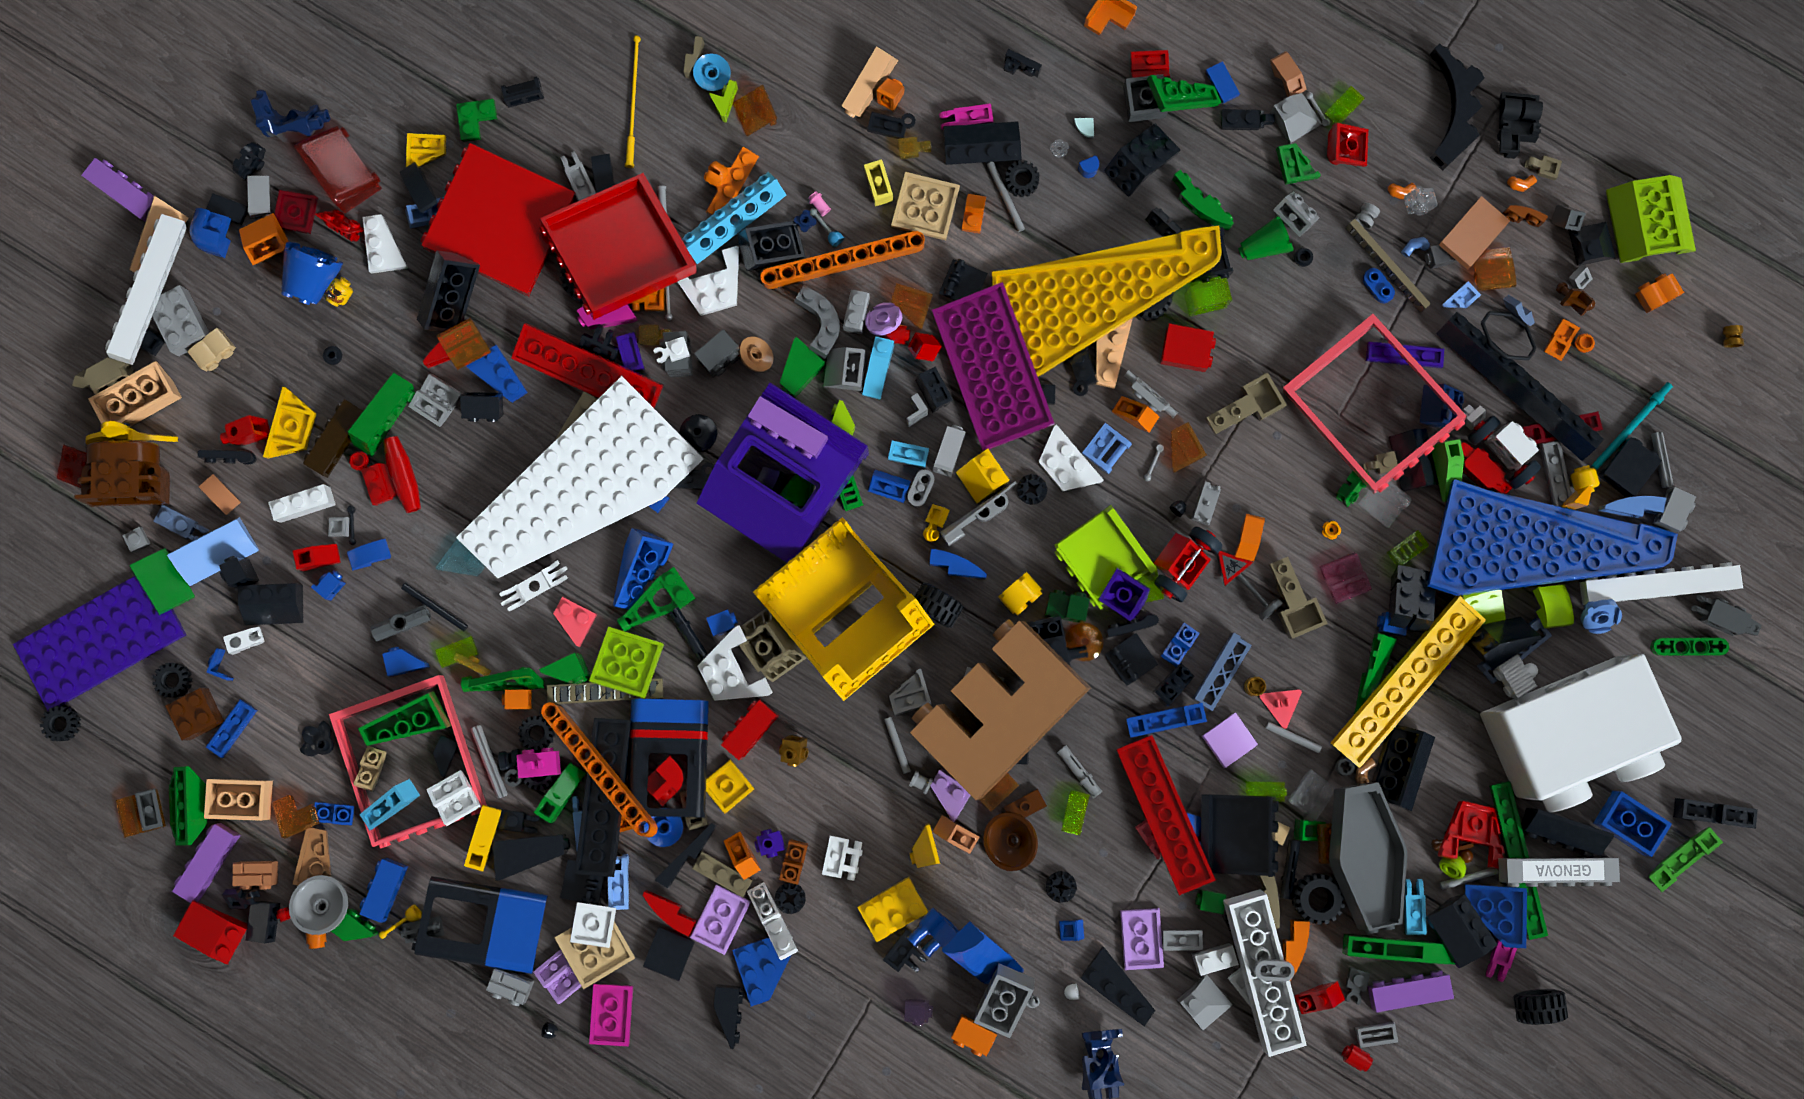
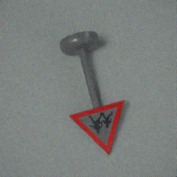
M1219 551L1218 556L1224 586L1238 577L1265 607L1259 613L1262 621L1281 607L1283 603L1279 599H1275L1268 604L1241 574L1254 562Z

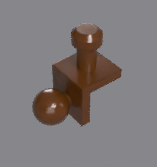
M1565 282L1557 285L1556 291L1565 296L1560 303L1562 306H1571L1581 316L1586 311H1590L1595 307V300L1584 290L1573 288L1570 290Z
M1443 839L1432 840L1433 850L1439 851ZM1459 840V856L1465 863H1470L1473 859V853L1468 848L1474 847L1473 843Z

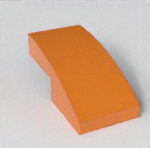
M1562 318L1544 352L1562 361L1580 327Z

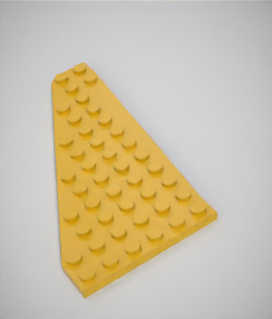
M1220 227L1197 228L1183 231L1179 234L1024 268L993 271L992 283L993 285L1001 282L1004 283L1037 376L1039 377L1213 268L1219 262L1222 255Z

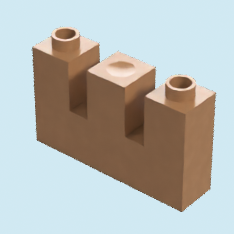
M1008 619L993 634L998 643L992 650L1025 682L1015 693L985 663H977L951 690L984 724L975 734L945 704L936 705L933 708L929 703H926L912 717L917 726L910 733L975 800L983 798L1091 689L1025 621H1018L1014 624Z

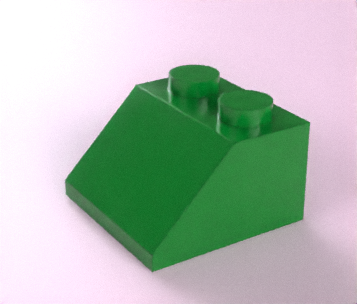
M578 653L570 654L539 669L542 674L577 685L587 681L586 677L591 675L582 654Z

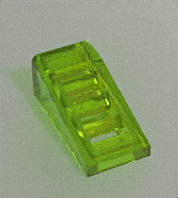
M1417 530L1387 551V554L1396 566L1404 565L1427 548L1429 544L1419 530ZM1414 537H1417L1419 539V541L1422 544L1421 547H1419V545L1413 539ZM1409 541H1411V543L1416 548L1415 551L1408 544ZM1405 545L1411 554L1408 555L1402 546ZM1398 549L1400 550V552H1401V553L1403 554V556L1405 557L1404 559H1402V558L1400 557V555L1398 554V552H1397Z

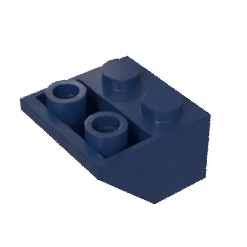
M1438 384L1462 410L1464 392L1446 384ZM1424 385L1420 423L1443 428L1456 416L1428 385Z

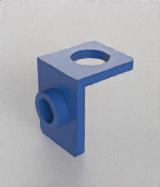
M216 648L214 654L209 658L207 673L233 681V677L217 671L226 650Z

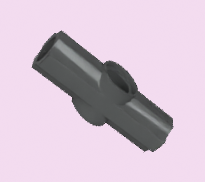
M426 605L402 614H396L392 618L370 626L372 636L378 642L398 633L407 632L413 627L431 621V614ZM403 618L405 624L402 628H399L397 625L398 620Z

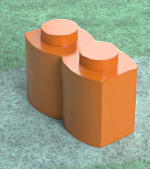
M1664 273L1655 278V283L1650 284V282H1647L1638 287L1640 291L1635 295L1646 313L1684 293L1673 273L1668 276Z

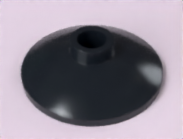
M695 414L686 418L679 431V434L697 452L710 449L716 442L718 434L713 420L702 414ZM700 429L701 434L695 435L694 431Z

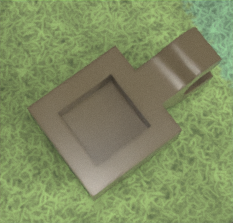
M1545 155L1541 157V160L1529 157V160L1526 159L1524 167L1537 169L1536 175L1556 180L1562 161Z
M1395 451L1375 455V461L1362 464L1365 471L1377 469L1378 474L1388 473L1398 465Z

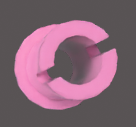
M816 191L808 197L809 203L814 205L821 216H824L831 208L822 199V194H818Z

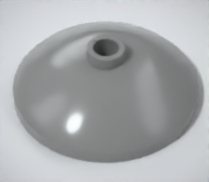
M324 875L310 877L300 883L291 896L289 903L290 918L299 930L307 934L321 935L335 929L344 919L348 909V896L343 885L336 879ZM325 904L326 908L321 910V906Z

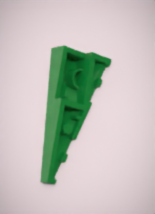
M1379 633L1374 634L1367 672L1362 673L1354 714L1377 689L1397 639Z

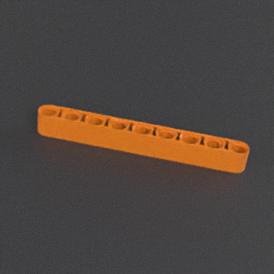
M913 231L770 267L762 271L761 281L765 288L775 289L917 253L924 248L925 237L921 232ZM914 238H918L921 240V243L913 245L911 241ZM901 243L903 247L900 250H896L893 248V245ZM881 247L885 252L883 254H876L875 249ZM859 252H864L866 257L858 259L856 255ZM846 257L848 261L845 264H841L838 262V259ZM827 261L830 265L828 268H821V262ZM804 266L812 268L808 273H803L801 270ZM785 271H792L793 275L786 278L783 276ZM768 275L775 277L772 282L765 281Z
M551 702L544 704L541 709L543 718L632 829L640 836L653 837L658 830L656 822L564 708ZM555 708V714L551 717V711ZM566 722L567 727L565 730H562V725ZM578 736V742L574 745L573 740ZM589 750L590 756L585 759V753ZM599 765H601L602 769L600 773L597 774L596 769ZM612 779L613 786L608 788V782ZM624 794L625 800L620 803V796ZM636 808L637 814L632 818L631 812ZM648 823L649 829L644 833L643 826Z

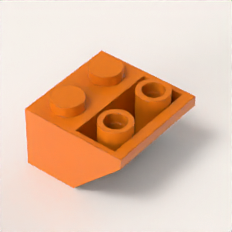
M274 213L239 229L243 249L252 265L259 264L284 252L286 242H289Z

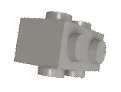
M1294 191L1287 195L1273 209L1299 237L1308 231L1320 218L1316 211L1309 207L1303 198Z

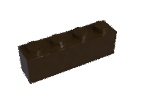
M345 399L337 405L336 413L326 422L325 430L317 436L314 447L304 457V465L327 478L351 443L348 434L349 429L363 413L362 409Z

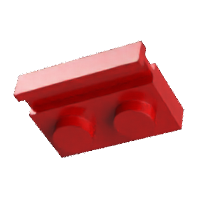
M1168 50L1136 51L1130 53L1132 78L1163 74L1166 78L1170 77Z

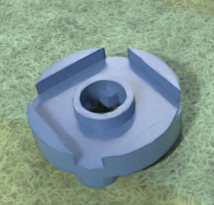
M1613 599L1599 600L1586 603L1580 617L1583 627L1588 629L1590 633L1602 634L1610 631V627L1614 624L1617 626L1620 623L1622 612Z

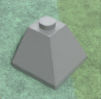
M1303 93L1287 97L1274 105L1270 114H1274L1275 122L1289 144L1322 125Z
M1207 974L1177 999L1202 1030H1205L1232 1006L1231 1002Z

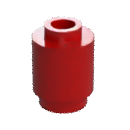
M899 325L893 332L882 335V338L893 340L896 344L905 345L906 341L910 340L911 331L907 330L906 325Z
M1354 1044L1347 1045L1342 1051L1343 1061L1357 1070L1366 1072L1371 1067L1373 1058Z

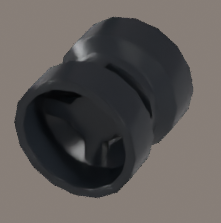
M519 749L498 753L501 771L508 770L510 767L517 768L516 755L521 754Z

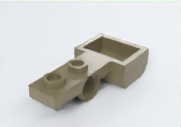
M1269 373L1244 385L1241 388L1245 395L1244 397L1205 418L1214 435L1239 423L1254 413L1259 421H1262L1287 406Z
M1285 557L1269 564L1276 580L1277 590L1288 608L1278 613L1287 636L1293 639L1327 625L1328 623L1317 598L1315 597L1307 601L1289 558Z

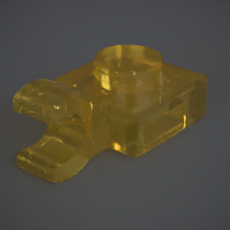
M917 137L898 139L900 159L919 157V152H932L930 141L917 142Z
M639 325V344L659 345V339L663 338V333L672 331L671 329L659 330V325Z

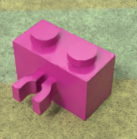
M542 748L541 753H534V749L522 750V754L516 755L518 778L561 774L559 751H553V748Z

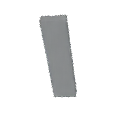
M1557 440L1541 443L1539 446L1552 505L1561 507L1572 493L1561 442Z

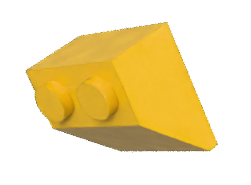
M989 449L971 459L956 472L976 504L1009 483L1008 477Z

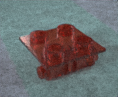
M64 444L57 479L81 488L78 478H81L82 469L86 466V452Z

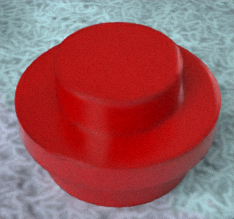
M357 451L350 456L349 463L353 469L360 471L368 466L369 458L364 452Z

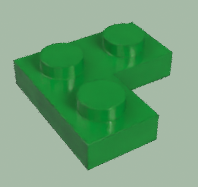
M488 99L457 104L461 141L481 140L479 122L497 119L495 100Z

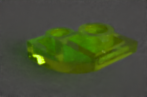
M1350 86L1325 114L1335 123H1342L1365 98Z
M1070 791L1061 831L1081 835L1090 798L1089 794Z

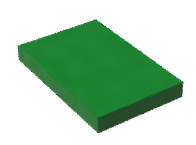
M166 548L129 565V568L158 615L195 598L188 583L179 574L167 556L169 553Z

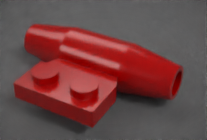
M398 436L386 438L383 440L386 464L377 463L361 469L372 505L377 506L390 501L397 494L406 513L418 511L421 509L419 490L410 459Z

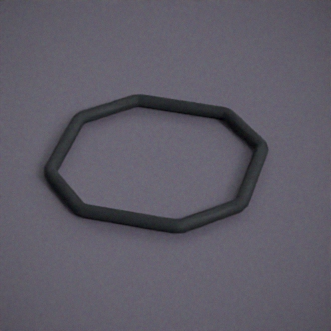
M1494 311L1486 313L1481 321V326L1489 346L1506 359L1530 360L1536 351V345L1528 326L1512 313ZM1490 315L1511 317L1525 328L1532 346L1528 357L1507 355L1492 343L1485 325Z

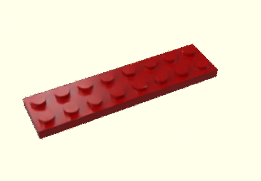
M527 323L523 325L511 357L515 361L598 398L623 376L655 408L664 386L662 383Z
M1153 735L1117 749L1118 756L1178 895L1180 896L1216 881Z

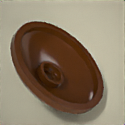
M1013 812L1001 813L993 817L985 828L984 848L989 859L997 867L1006 871H1018L1027 867L1034 860L1038 849L1037 835L1032 824L1022 815Z

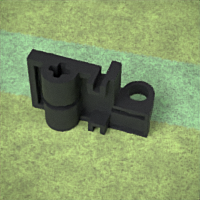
M1501 92L1499 100V129L1501 130L1497 134V141H1500L1499 153H1504V158L1515 159L1520 153V142L1535 143L1541 133V129H1539L1541 123H1539L1543 112V102L1539 101L1540 95Z

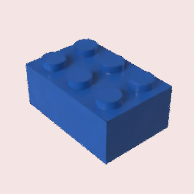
M1612 791L1593 822L1602 830L1615 834L1614 837L1641 855L1649 857L1654 855L1672 823L1622 791Z

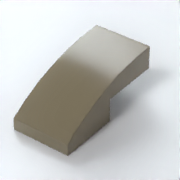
M695 36L693 54L685 55L684 74L686 78H690L693 75L694 65L703 54L705 45L703 37Z

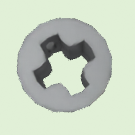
M916 770L909 786H914L922 790L924 794H927L933 778L928 779L920 775L919 771Z

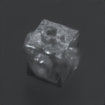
M1414 187L1410 190L1411 192L1404 196L1408 214L1424 215L1438 206L1433 188Z

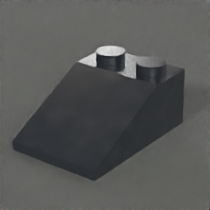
M794 221L745 228L737 235L746 271L764 269L806 257L798 227Z
M1520 616L1481 625L1469 639L1468 643L1473 652L1493 671L1542 637Z

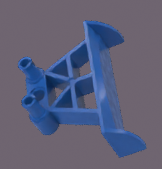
M932 908L919 921V926L907 937L916 947L927 934H931L933 938L921 948L928 957H931L941 946L943 948L942 951L984 984H989L998 963L1021 973L1024 971L1010 954L979 930L971 921L959 931L935 908Z

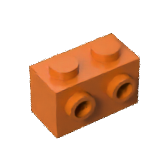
M961 1014L951 1034L954 1044L962 1048L964 1046L971 1048V1052L979 1057L982 1054L988 1055L997 1037L996 1032L974 1023V1020Z

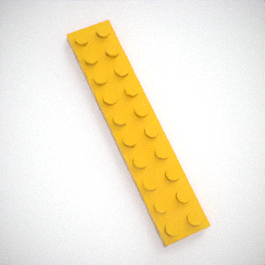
M1455 596L1434 620L1429 630L1423 633L1336 735L1331 744L1360 768L1486 619L1461 596Z

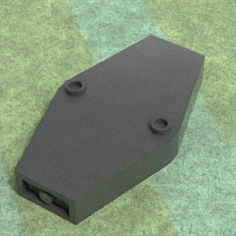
M1379 782L1334 789L1329 862L1332 872L1358 930H1364L1367 934L1378 933V929L1381 928L1383 930L1395 929V925L1402 924L1407 867L1406 844Z

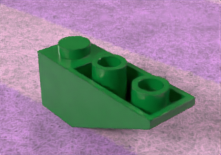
M569 763L546 793L534 813L548 823H554L586 773L572 763Z

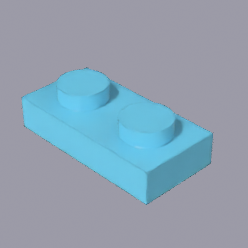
M892 441L888 460L925 468L929 448Z

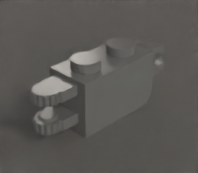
M1701 595L1696 596L1695 599L1698 602L1706 604L1705 609L1698 606H1692L1691 608L1692 612L1702 616L1700 622L1731 636L1743 633L1753 636L1759 634L1762 625L1751 619L1752 615L1746 613V609L1728 605L1729 602L1721 598L1711 600Z

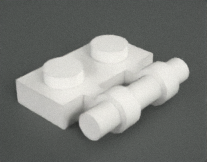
M830 835L822 874L841 878L842 872L847 871V879L855 881L856 873L858 874L859 867H857L859 857L862 856L863 852L861 850L862 842L855 841L854 848L848 847L849 839ZM846 853L852 854L850 865L844 864Z

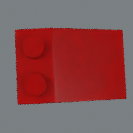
M192 900L173 936L208 957L228 965L247 930V923Z

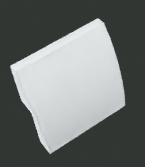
M461 770L426 789L433 806L437 808L446 826L481 807L470 783Z

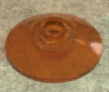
M1079 623L1068 631L1065 638L1066 645L1069 648L1084 646L1081 640L1083 638L1088 639L1087 650L1079 652H1088V657L1076 660L1090 661L1101 653L1104 643L1103 636L1094 625Z

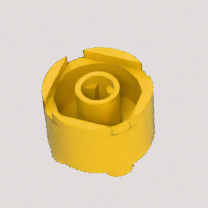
M1025 572L998 598L1012 614L1015 613L1018 616L1028 607L1026 604L1028 601L1033 603L1043 593L1040 591L1042 588Z

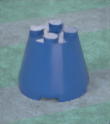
M286 242L283 257L281 294L291 298L295 296L303 304H317L324 296V292L332 280L340 272L343 262H336L337 257L313 247L302 246L301 248L299 243Z

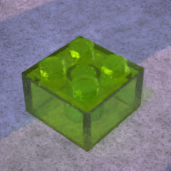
M1214 277L1209 280L1210 282L1202 283V281H1197L1189 286L1184 294L1189 317L1227 308L1232 301L1227 278Z

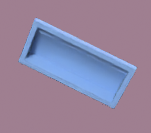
M238 517L170 552L167 556L179 574L191 586L220 571L219 565L225 563L224 560L226 558L235 556L244 559L259 551L242 520Z

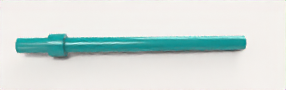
M1666 382L1658 392H1655L1650 397V401L1591 465L1592 468L1597 471L1653 408L1662 403L1664 396L1673 388L1672 384Z

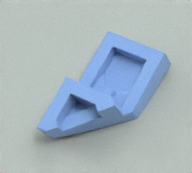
M1468 281L1442 306L1446 308H1467L1481 294Z

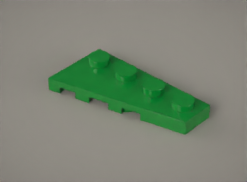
M1150 75L1147 78L1160 112L1216 107L1221 103L1215 86L1200 83L1192 85L1183 80L1175 82L1171 81V78L1166 77L1158 79L1155 75Z

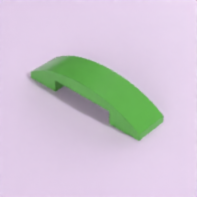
M1708 827L1668 855L1649 874L1648 878L1663 892L1677 881L1676 877L1705 854L1709 855L1723 842Z

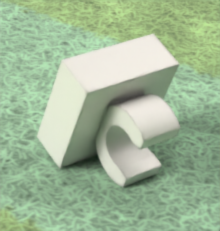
M1468 405L1463 409L1464 414L1467 416L1466 427L1470 430L1474 429V426L1485 419L1486 410L1482 406L1475 410L1472 406Z

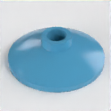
M705 54L694 65V79L704 90H721L730 80V66L720 55ZM712 71L715 73V76L710 77L708 73Z

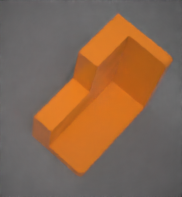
M1097 0L1085 19L1084 27L1099 36L1109 21L1126 30L1135 16L1137 6L1128 0Z

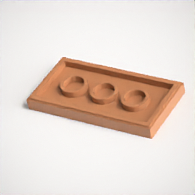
M1481 196L1441 241L1439 246L1468 270L1510 220Z

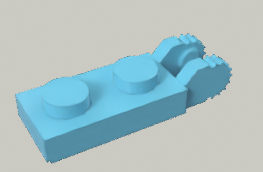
M1410 879L1405 881L1404 917L1406 935L1427 934L1426 897L1424 895L1422 879H1417L1416 882L1417 895H1412Z

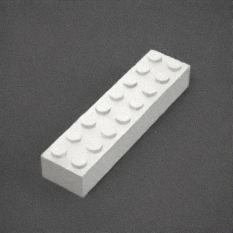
M1259 889L1223 900L1262 1050L1271 1057L1307 1046L1290 980L1287 982L1265 981L1259 979L1253 971L1254 964L1259 959L1284 960L1267 894ZM1262 966L1260 971H1264L1266 966ZM1285 967L1280 969V973L1285 971Z

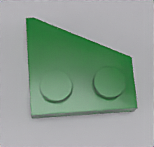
M1296 143L1276 148L1285 184L1314 180L1321 177L1319 171L1316 172L1309 164L1311 161L1302 154V150Z

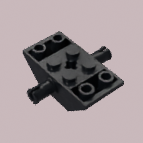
M1061 616L1027 622L1069 666L1073 659L1088 657V652L1079 653L1080 651L1087 650L1086 645L1074 648L1067 647Z

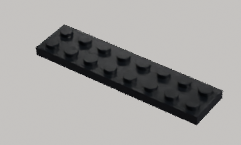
M594 718L591 743L623 783L626 784L631 720ZM599 765L596 769L597 774L600 773L602 769L601 765ZM588 772L574 874L614 877L622 815ZM612 779L608 782V788L613 786ZM624 794L620 796V803L624 801Z

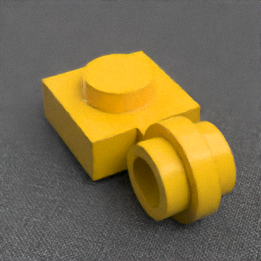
M932 504L925 522L929 523V526L923 531V536L927 541L933 542L938 539L939 531L937 526L943 528L950 510Z

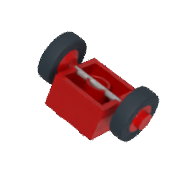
M1197 526L1189 533L1191 539L1175 533L1153 563L1166 575L1160 574L1154 581V584L1161 590L1164 596L1178 602L1185 600L1188 594L1184 589L1189 590L1211 560L1203 550L1218 554L1223 547L1212 532Z

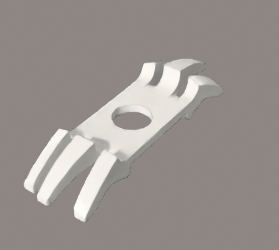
M557 560L527 580L499 593L502 597L517 592L503 601L501 605L504 606L521 599L507 608L508 611H512L548 589L559 585L568 579L567 575L554 582L552 580L563 574L567 567L565 566L548 574V572H551L560 564ZM532 581H538L540 584V588L536 592H532L529 589V584Z

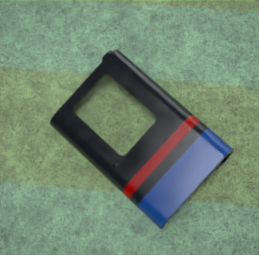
M672 699L631 700L628 789L651 817L705 818L708 701ZM650 754L687 755V797L684 809L649 808L647 806L648 761ZM636 808L631 812L632 818L637 814Z

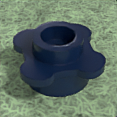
M804 210L800 216L794 218V222L798 224L802 232H807L808 229L817 223L816 219L810 215L809 210Z

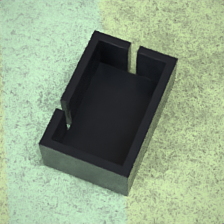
M1402 565L1397 566L1391 576L1390 591L1392 592L1390 593L1388 625L1405 629L1412 617L1415 616L1409 626V630L1423 633L1429 630L1434 622L1436 590L1427 586L1430 571Z

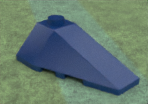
M631 528L624 546L613 606L630 609L643 594L644 587L649 580L652 581L654 579V574L658 568L666 563L673 547L672 542L649 532Z

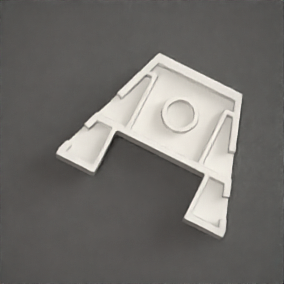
M738 246L722 250L727 269L690 280L687 277L678 281V284L700 316L737 306L740 252Z
M740 625L733 628L697 666L714 701L768 696L773 693L766 678L748 685L731 651V648L747 641Z

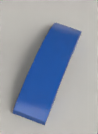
M1203 703L1126 718L1130 738L1207 722Z

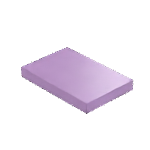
M716 884L690 938L725 955L751 901Z
M1160 908L1120 910L1124 970L1164 968Z

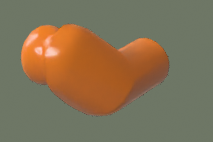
M1530 175L1525 180L1512 176L1507 181L1511 189L1519 192H1524L1537 183V179L1533 175Z
M1410 183L1406 187L1390 184L1387 190L1392 197L1405 199L1414 193L1417 187L1414 183Z

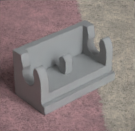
M247 176L248 213L251 218L266 217L271 214L269 176Z
M1207 481L1202 484L1191 520L1210 525L1221 491L1220 486H1212Z

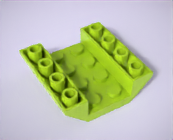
M1667 175L1635 180L1606 190L1620 263L1638 261L1645 256L1671 252L1683 254L1696 251L1682 179L1680 177Z

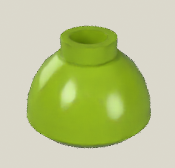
M1459 853L1457 859L1443 857L1439 862L1440 869L1449 877L1460 879L1465 876L1466 864L1459 856Z

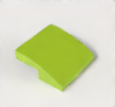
M1565 585L1538 587L1533 591L1541 606V609L1536 612L1545 629L1574 624L1572 603Z

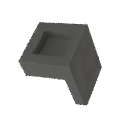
M1556 205L1551 223L1565 229L1580 231L1586 213L1571 207Z

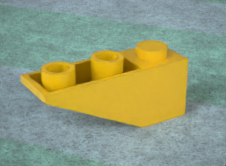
M482 805L465 860V867L479 871L484 870L502 810Z

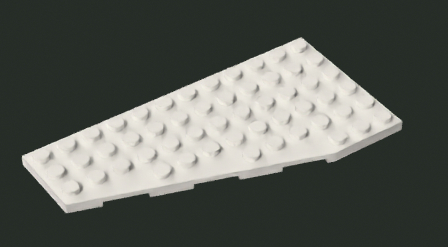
M621 376L456 538L497 578H500L662 500L704 458Z

